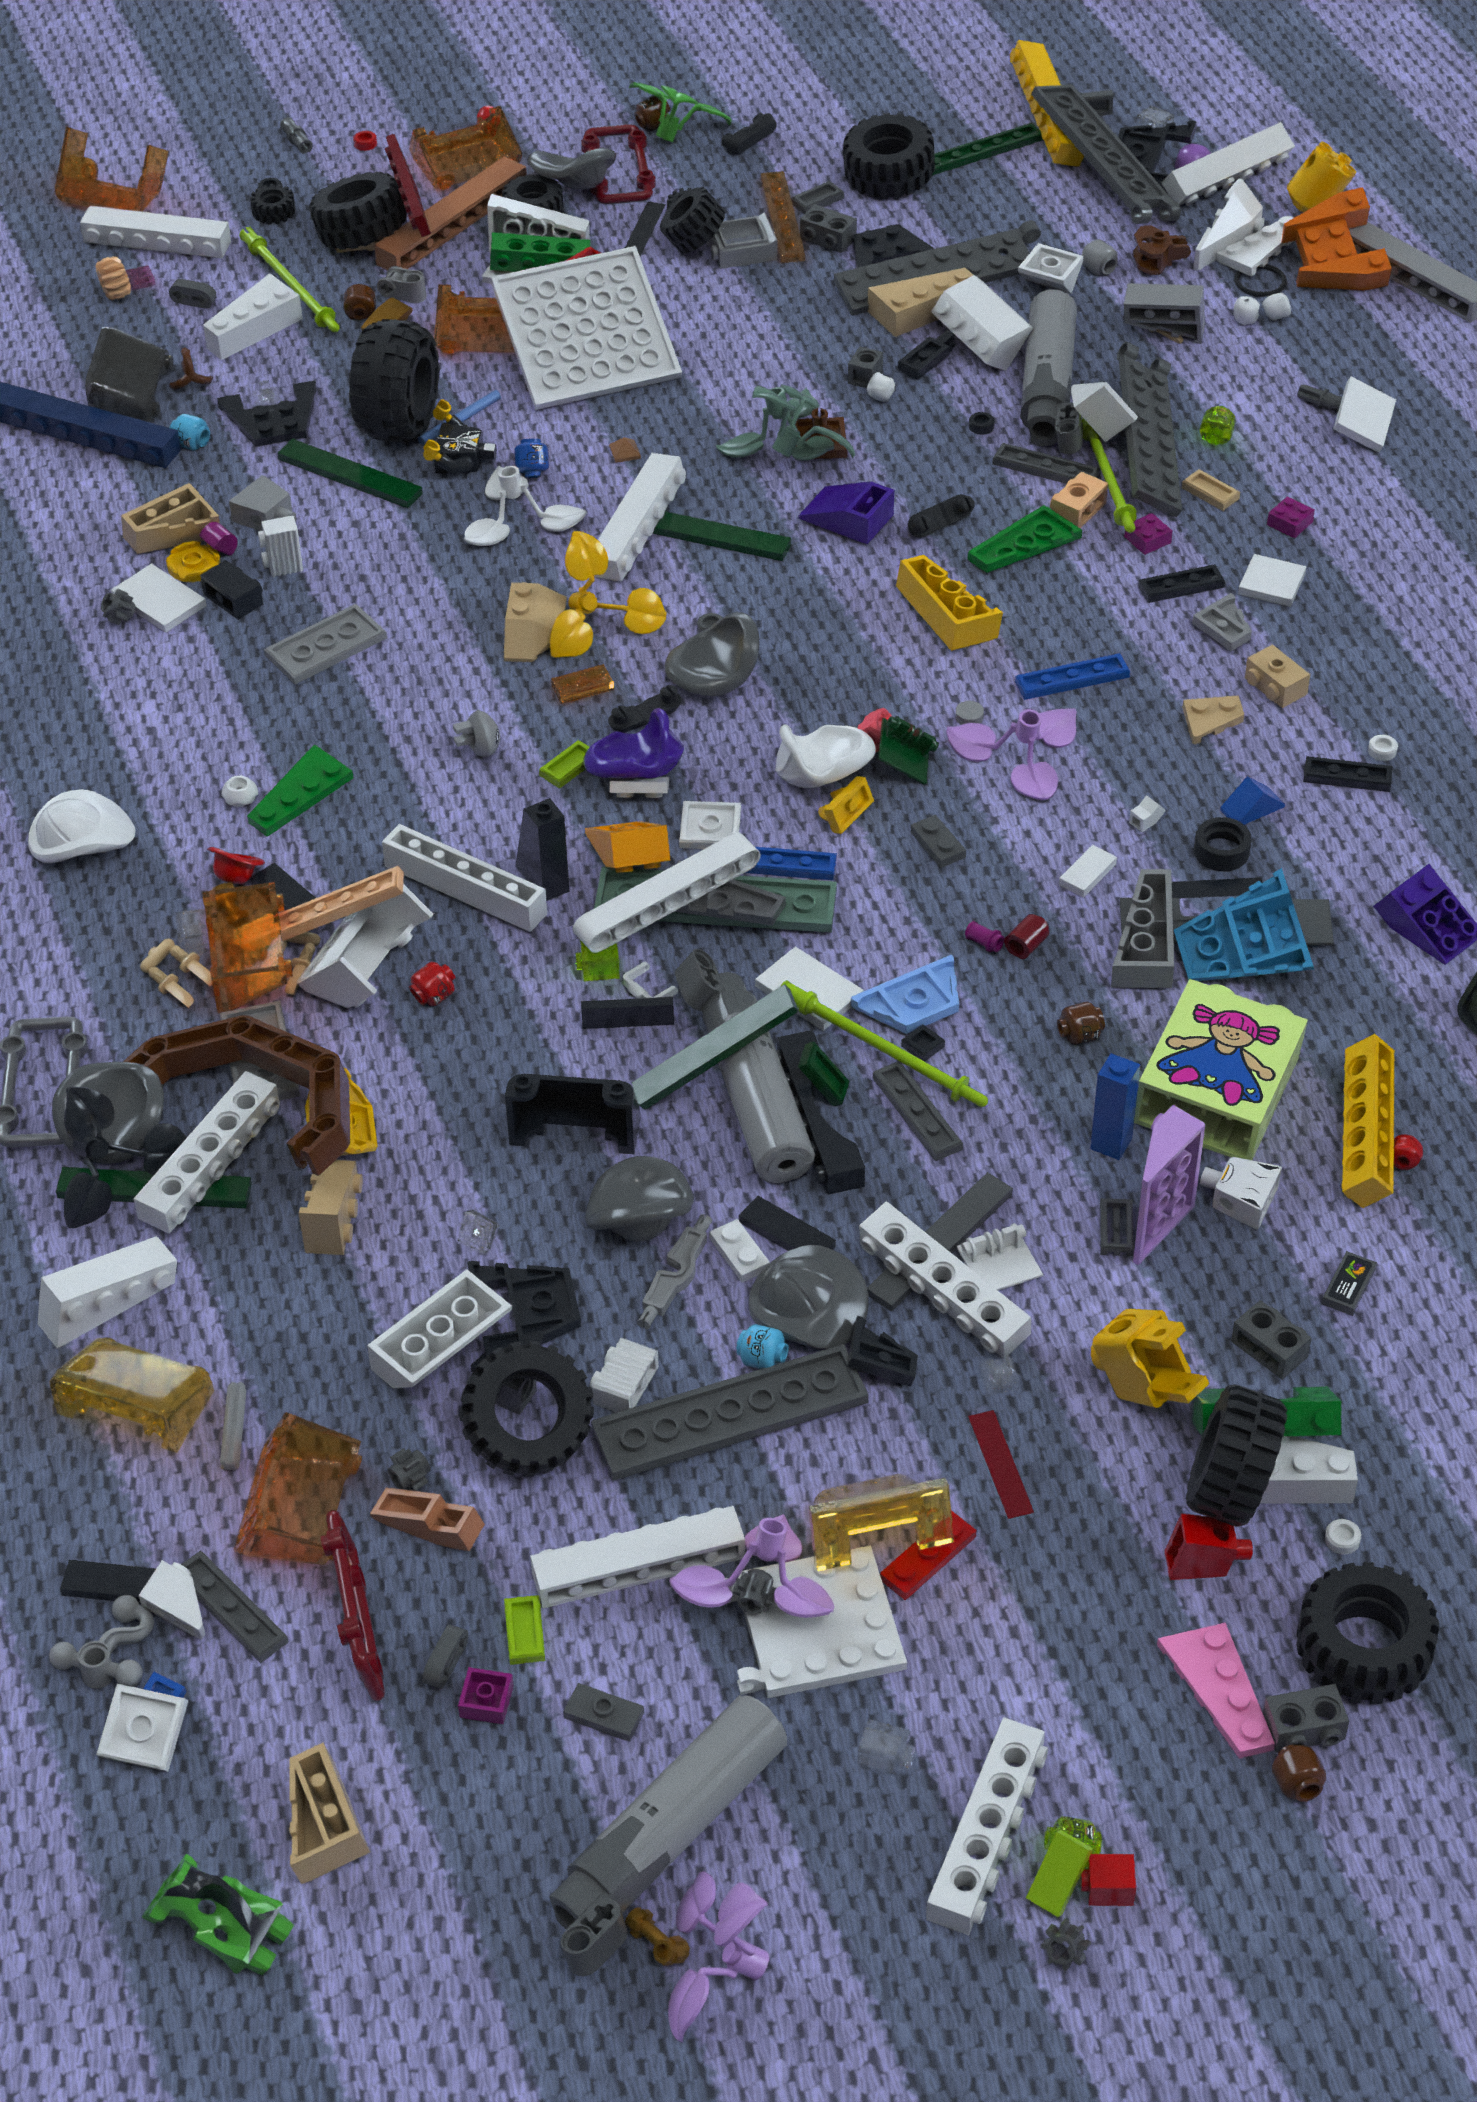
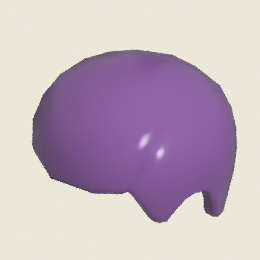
M1187 144L1178 152L1174 167L1176 169L1211 154V152L1203 145Z

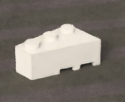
M1283 1436L1273 1473L1270 1476L1269 1484L1266 1491H1264L1260 1504L1353 1503L1358 1482L1354 1451L1296 1436Z

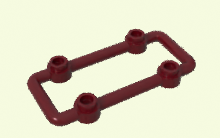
M635 125L593 127L587 129L584 133V137L581 140V150L583 153L600 148V141L597 137L630 134L628 136V147L635 150L639 174L636 178L637 187L643 191L605 194L608 191V180L604 177L599 185L589 189L592 194L596 195L600 203L613 204L644 201L650 199L653 195L656 179L653 172L648 170L644 148L647 146V137Z
M330 1510L326 1514L328 1531H326V1535L320 1538L326 1557L333 1555L345 1618L342 1624L337 1625L339 1638L343 1646L350 1645L354 1666L373 1701H380L385 1695L383 1685L384 1674L376 1649L365 1592L367 1588L364 1574L360 1566L355 1543L340 1513L337 1510Z

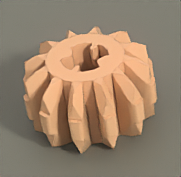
M107 257L96 263L98 279L108 299H121L130 294L131 285L124 265L118 257Z

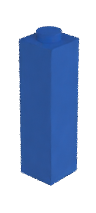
M1111 1053L1097 1075L1090 1149L1117 1160L1121 1159L1133 1137L1140 1073L1139 1063Z

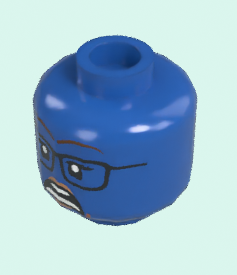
M538 438L520 440V444L514 448L515 467L519 468L520 473L525 474V478L541 477V472H545L549 468L548 446L541 443V439Z

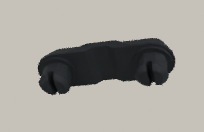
M759 113L754 116L753 124L742 128L733 135L731 133L724 135L721 139V144L727 148L730 154L741 153L774 132L777 123L770 113Z
M964 494L956 495L911 516L908 521V530L913 536L918 538L929 535L968 517L975 507V502L970 496Z
M667 685L660 689V694L646 699L637 706L626 707L620 705L618 709L616 707L613 708L608 723L614 731L629 732L648 724L650 714L656 708L663 709L667 715L675 712L682 702V697L677 693V687Z

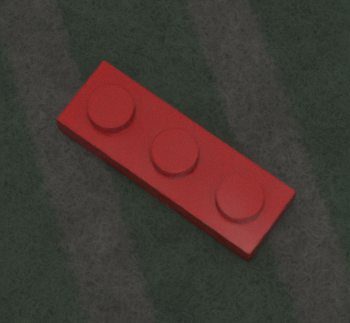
M950 1510L880 1572L882 1582L906 1601L974 1540L977 1530Z

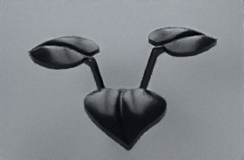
M68 1087L66 1090L67 1102L64 1114L65 1129L69 1137L73 1139L74 1151L84 1157L83 1163L89 1167L92 1176L85 1172H80L71 1179L67 1186L64 1197V1218L67 1227L73 1229L92 1223L105 1215L110 1208L112 1201L111 1188L107 1182L98 1180L99 1172L93 1161L104 1158L108 1150L145 1156L144 1170L151 1175H155L187 1138L185 1134L172 1124L162 1123L153 1126L145 1135V1150L111 1144L102 1137L101 1131L108 1128L114 1121L115 1111L110 1099L90 1088Z

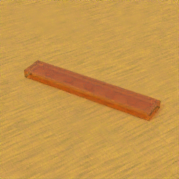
M784 171L760 173L772 229L777 238L780 262L805 261V252Z

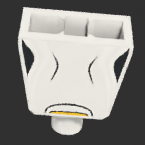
M1232 1157L1229 1158L1223 1172L1205 1167L1200 1179V1185L1215 1190L1213 1208L1252 1228L1259 1229L1278 1190L1282 1167Z

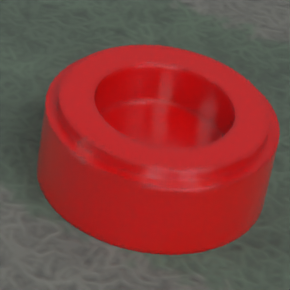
M371 131L356 133L353 137L354 147L361 151L374 149L377 146L376 134Z

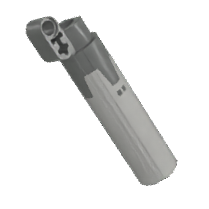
M1047 290L1035 296L1030 304L1029 324L1033 329L1027 337L1020 418L1023 425L1029 429L1032 444L1050 446L1058 442L1061 453L1073 454L1082 448L1083 441L1082 418L1074 408L1073 402H1070L1077 305L1068 293H1064L1061 290Z
M694 949L675 970V976L684 1000L693 1009L702 1011V1018L708 1033L757 1002L755 995L747 991L741 976L731 972L718 974L713 959L701 949ZM768 1031L719 1062L718 1065L759 1177L766 1182L778 1184L795 1180L809 1171L814 1163L815 1153Z
M739 1695L567 1867L569 1877L549 1898L557 1921L566 1929L561 1937V1945L568 1967L573 1974L578 1976L591 1975L610 1958L627 1938L628 1932L622 1913L787 1746V1734L782 1723L761 1701L751 1696Z

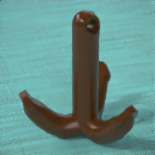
M184 347L181 351L183 356L181 366L185 375L175 382H170L169 387L176 390L187 386L190 382L210 384L213 377L211 375L203 376L195 373L190 350Z

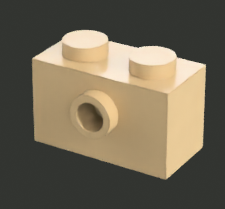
M1272 644L1247 658L1245 679L1250 685L1263 692L1269 700L1284 708L1308 694L1310 674Z

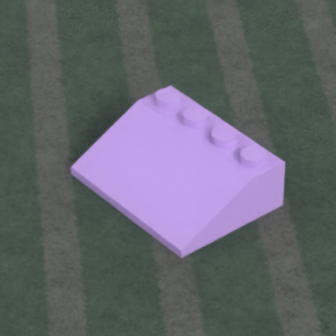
M1172 1105L1164 1114L1160 1113L1154 1119L1151 1126L1152 1136L1142 1180L1133 1262L1137 1265L1152 1252L1195 1206L1206 1123L1175 1105Z

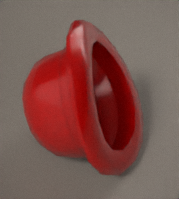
M216 847L207 848L208 851L214 853L213 872L219 880L228 883L245 884L250 880L256 866L265 864L264 860L258 857L228 853Z

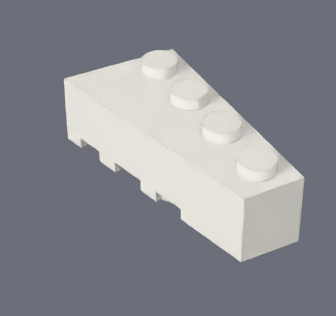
M494 194L490 196L487 205L489 252H491L492 232L590 240L589 220Z
M269 273L203 324L207 349L223 360L302 320L299 294Z
M156 1236L41 1277L38 1325L58 1349L174 1284L177 1259Z

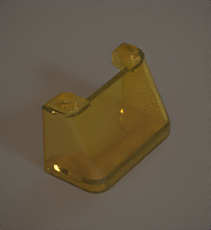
M108 1337L96 1338L56 1370L49 1381L57 1414L72 1419L77 1411L85 1414L89 1407L142 1424L144 1434L151 1436L154 1431L164 1440L161 1447L175 1453L179 1451L214 1393L213 1383L209 1373L204 1368L189 1366L120 1344Z

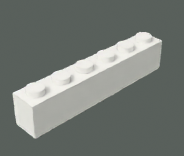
M1280 122L1172 171L1163 180L1162 184L1173 201L1178 202L1179 205L1185 203L1186 206H1189L1196 202L1201 195H1204L1206 198L1215 193L1217 188L1221 186L1223 189L1230 187L1238 178L1245 180L1253 175L1256 170L1259 173L1265 171L1273 162L1277 164L1284 162L1290 157L1289 153L1295 145Z
M89 206L80 221L83 242L214 258H223L231 243L229 222L96 206Z
M651 453L598 539L608 554V567L604 574L594 575V577L622 582L627 572L631 570L637 555L642 552L648 537L653 534L659 519L663 517L670 501H673L676 491L685 481L686 471L682 466L681 457Z
M401 824L382 841L385 867L390 869L399 866L405 876L531 932L547 915L546 890L536 884Z
M734 1506L714 1508L706 1513L690 1517L681 1516L673 1521L657 1525L649 1524L637 1530L612 1533L607 1537L592 1541H579L571 1546L555 1550H543L539 1554L530 1556L532 1575L543 1609L676 1576L680 1571L691 1566L704 1565L712 1567L740 1560L745 1555V1537Z

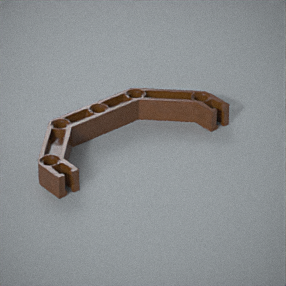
M236 1016L152 1037L123 1061L147 1066L158 1075L163 1085L171 1077L244 1060L309 1089V1122L287 1142L296 1166L304 1169L309 1165L311 1172L319 1176L350 1145L349 1080L339 1055L251 1016Z

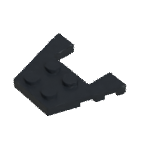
M1187 121V125L1177 126L1175 122L1166 123L1165 127L1152 128V125L1121 127L1118 138L1165 190L1162 182L1169 174L1155 172L1165 143L1169 140L1191 144L1197 129V121Z
M899 224L867 230L853 235L857 268L935 249Z
M314 380L292 384L296 401H281L278 404L268 406L258 405L245 410L240 394L217 398L218 407L221 411L224 410L227 413L228 418L239 426L240 431L255 447L286 442L292 438L295 440L307 438L311 420V409L313 408L314 395L317 391L316 382Z
M480 1261L467 1262L468 1271L489 1288L494 1289L506 1286L510 1304L512 1305L516 1331L483 1336L486 1358L492 1351L499 1347L502 1349L506 1348L510 1343L520 1341L521 1344H528L529 1341H538L542 1345L581 1327L580 1313L569 1268L528 1265L527 1269L509 1268L508 1263H496L495 1267L480 1266Z

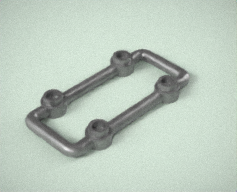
M75 1017L20 1019L10 1026L9 1035L0 1042L2 1056L6 1059L0 1105L1 1145L13 1148L64 1144L57 1133L10 1135V1132L19 1123L17 1109L13 1106L18 1062L24 1058L27 1052L21 1032L70 1029V1033L66 1034L62 1039L64 1053L68 1056L67 1077L71 1072L79 1068L80 1058L88 1051L87 1039L82 1033L83 1026L79 1019Z

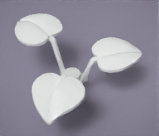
M498 466L487 482L485 493L489 499L500 500L499 518L497 521L487 518L473 522L465 531L464 541L473 545L488 546L504 540L510 532L509 526L502 524L504 521L505 498L514 499L523 492L537 515L542 518L540 521L542 528L549 531L567 530L580 522L587 512L568 505H553L548 507L545 512H542L528 491V480L520 475L519 468L515 466H506L504 468Z

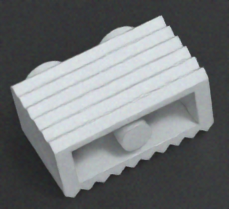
M294 516L261 521L263 531H258L261 548L265 547L266 552L261 553L264 569L269 568L273 577L276 575L280 576L281 574H291L292 572L296 573L297 571L302 572L301 550Z
M620 1338L616 1348L611 1346L607 1351L604 1361L605 1366L602 1368V1371H596L591 1379L590 1387L593 1392V1403L613 1412L636 1407L659 1367L658 1351Z

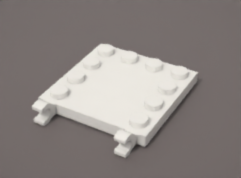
M871 1546L785 1562L786 1576L789 1581L795 1577H806L825 1589L834 1603L833 1613L810 1618L796 1617L782 1611L776 1603L774 1605L770 1604L768 1611L763 1609L759 1614H752L743 1610L759 1670L754 1667H744L737 1670L739 1677L737 1684L740 1695L765 1689L767 1698L907 1670V1660ZM779 1564L753 1568L769 1573L774 1580L772 1587L778 1588L783 1586L780 1582ZM751 1569L743 1570L742 1572L748 1573ZM734 1585L728 1587L731 1590V1592L733 1590ZM732 1594V1599L728 1603L737 1601L739 1596Z

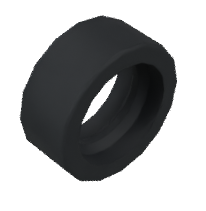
M1216 817L1206 820L1199 825L1196 831L1195 857L1199 863L1215 871L1239 869L1247 862L1250 856L1251 833L1244 824L1235 819ZM1216 838H1224L1235 842L1239 847L1231 850H1219L1211 847L1206 842Z

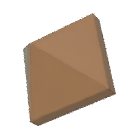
M624 437L609 444L616 463L641 458L634 439Z

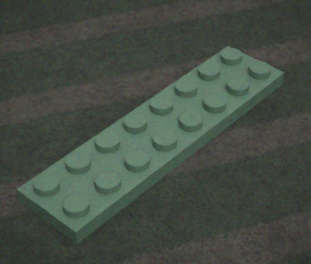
M601 867L594 909L663 872V870L633 869L630 872L616 873L615 868ZM738 876L734 878L743 883L786 897V906L773 926L681 912H672L657 920L663 922L832 933L837 882L756 876Z

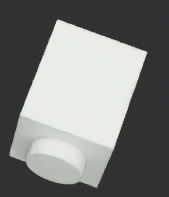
M162 1560L139 1594L141 1606L202 1640L205 1636L193 1578L190 1576L191 1572L179 1563L174 1562L170 1565Z

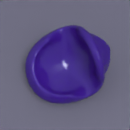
M656 708L651 712L649 723L643 730L634 734L615 731L589 747L583 762L585 769L590 774L601 778L653 779L667 774L677 765L683 755L684 745L669 729L667 713L661 708Z

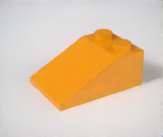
M635 821L585 828L586 836L604 865L615 868L616 873L633 871V866L642 864L644 869L661 867V862L671 861L667 825Z

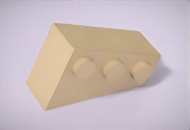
M188 483L121 515L123 538L137 554L176 547L185 542H201L204 540L200 538L199 534L207 524L219 522V515L196 489Z
M324 1742L289 1758V1791L292 1804V1822H290L292 1855H290V1867L300 1883L304 1884L370 1853V1850L336 1764Z

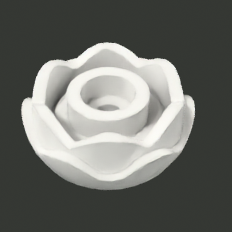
M240 775L230 778L222 788V796L226 803L234 807H244L254 802L256 795H258L256 784L250 778Z

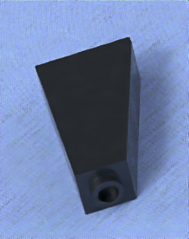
M551 798L523 809L516 858V867L524 878L546 890V901L570 892L565 817Z

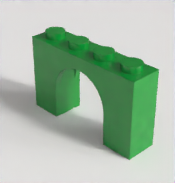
M1327 1386L1293 1387V1398L1279 1399L1287 1408L1284 1436L1342 1435L1341 1400ZM1225 1388L1204 1389L1192 1400V1423L1201 1436L1214 1409V1405Z

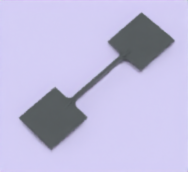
M1132 898L1119 899L1122 935L1132 904ZM1172 898L1173 944H1178L1174 929L1197 916L1184 917L1180 912L1179 898ZM1292 899L1306 944L1334 945L1329 899Z

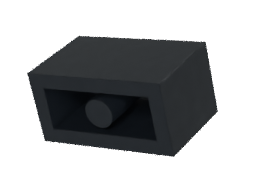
M227 560L200 575L204 596L238 620L263 605V589L261 584Z

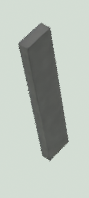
M987 1172L925 1232L949 1252L953 1253L958 1245H961L966 1238L977 1230L1012 1196L1013 1188ZM917 1260V1261H914L913 1263L920 1264V1263H923L924 1261ZM888 1269L867 1287L868 1297L891 1312L914 1291L909 1286L905 1276L901 1273L893 1274Z

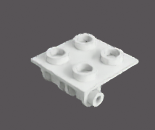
M1013 1223L1010 1227L1003 1228L1001 1232L998 1229H994L992 1235L989 1232H985L982 1236L966 1238V1242L957 1246V1250L965 1264L998 1291L1043 1276L1041 1269L1023 1240V1237H1026V1231L1022 1224L1017 1225Z

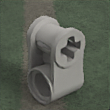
M392 266L388 269L387 276L381 278L377 283V289L384 297H393L410 303H420L427 297L424 275L418 270Z

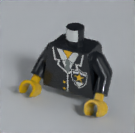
M441 399L433 410V416L437 420H445L446 423L441 424L437 442L429 439L423 447L424 458L428 461L434 460L435 473L458 475L464 472H477L481 459L495 460L497 454L496 444L483 443L482 430L465 425L454 414L451 416L449 414L451 405L446 400Z

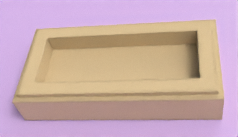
M1200 469L1182 481V489L1222 511L1240 499V492Z

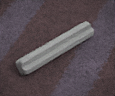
M231 1382L227 1386L220 1457L221 1468L225 1471H235L240 1466L246 1401L245 1384L242 1382Z

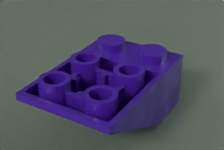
M872 481L825 486L798 515V519L868 545L894 515L895 490Z
M1430 864L1415 873L1373 906L1392 930L1444 965L1477 941V923Z

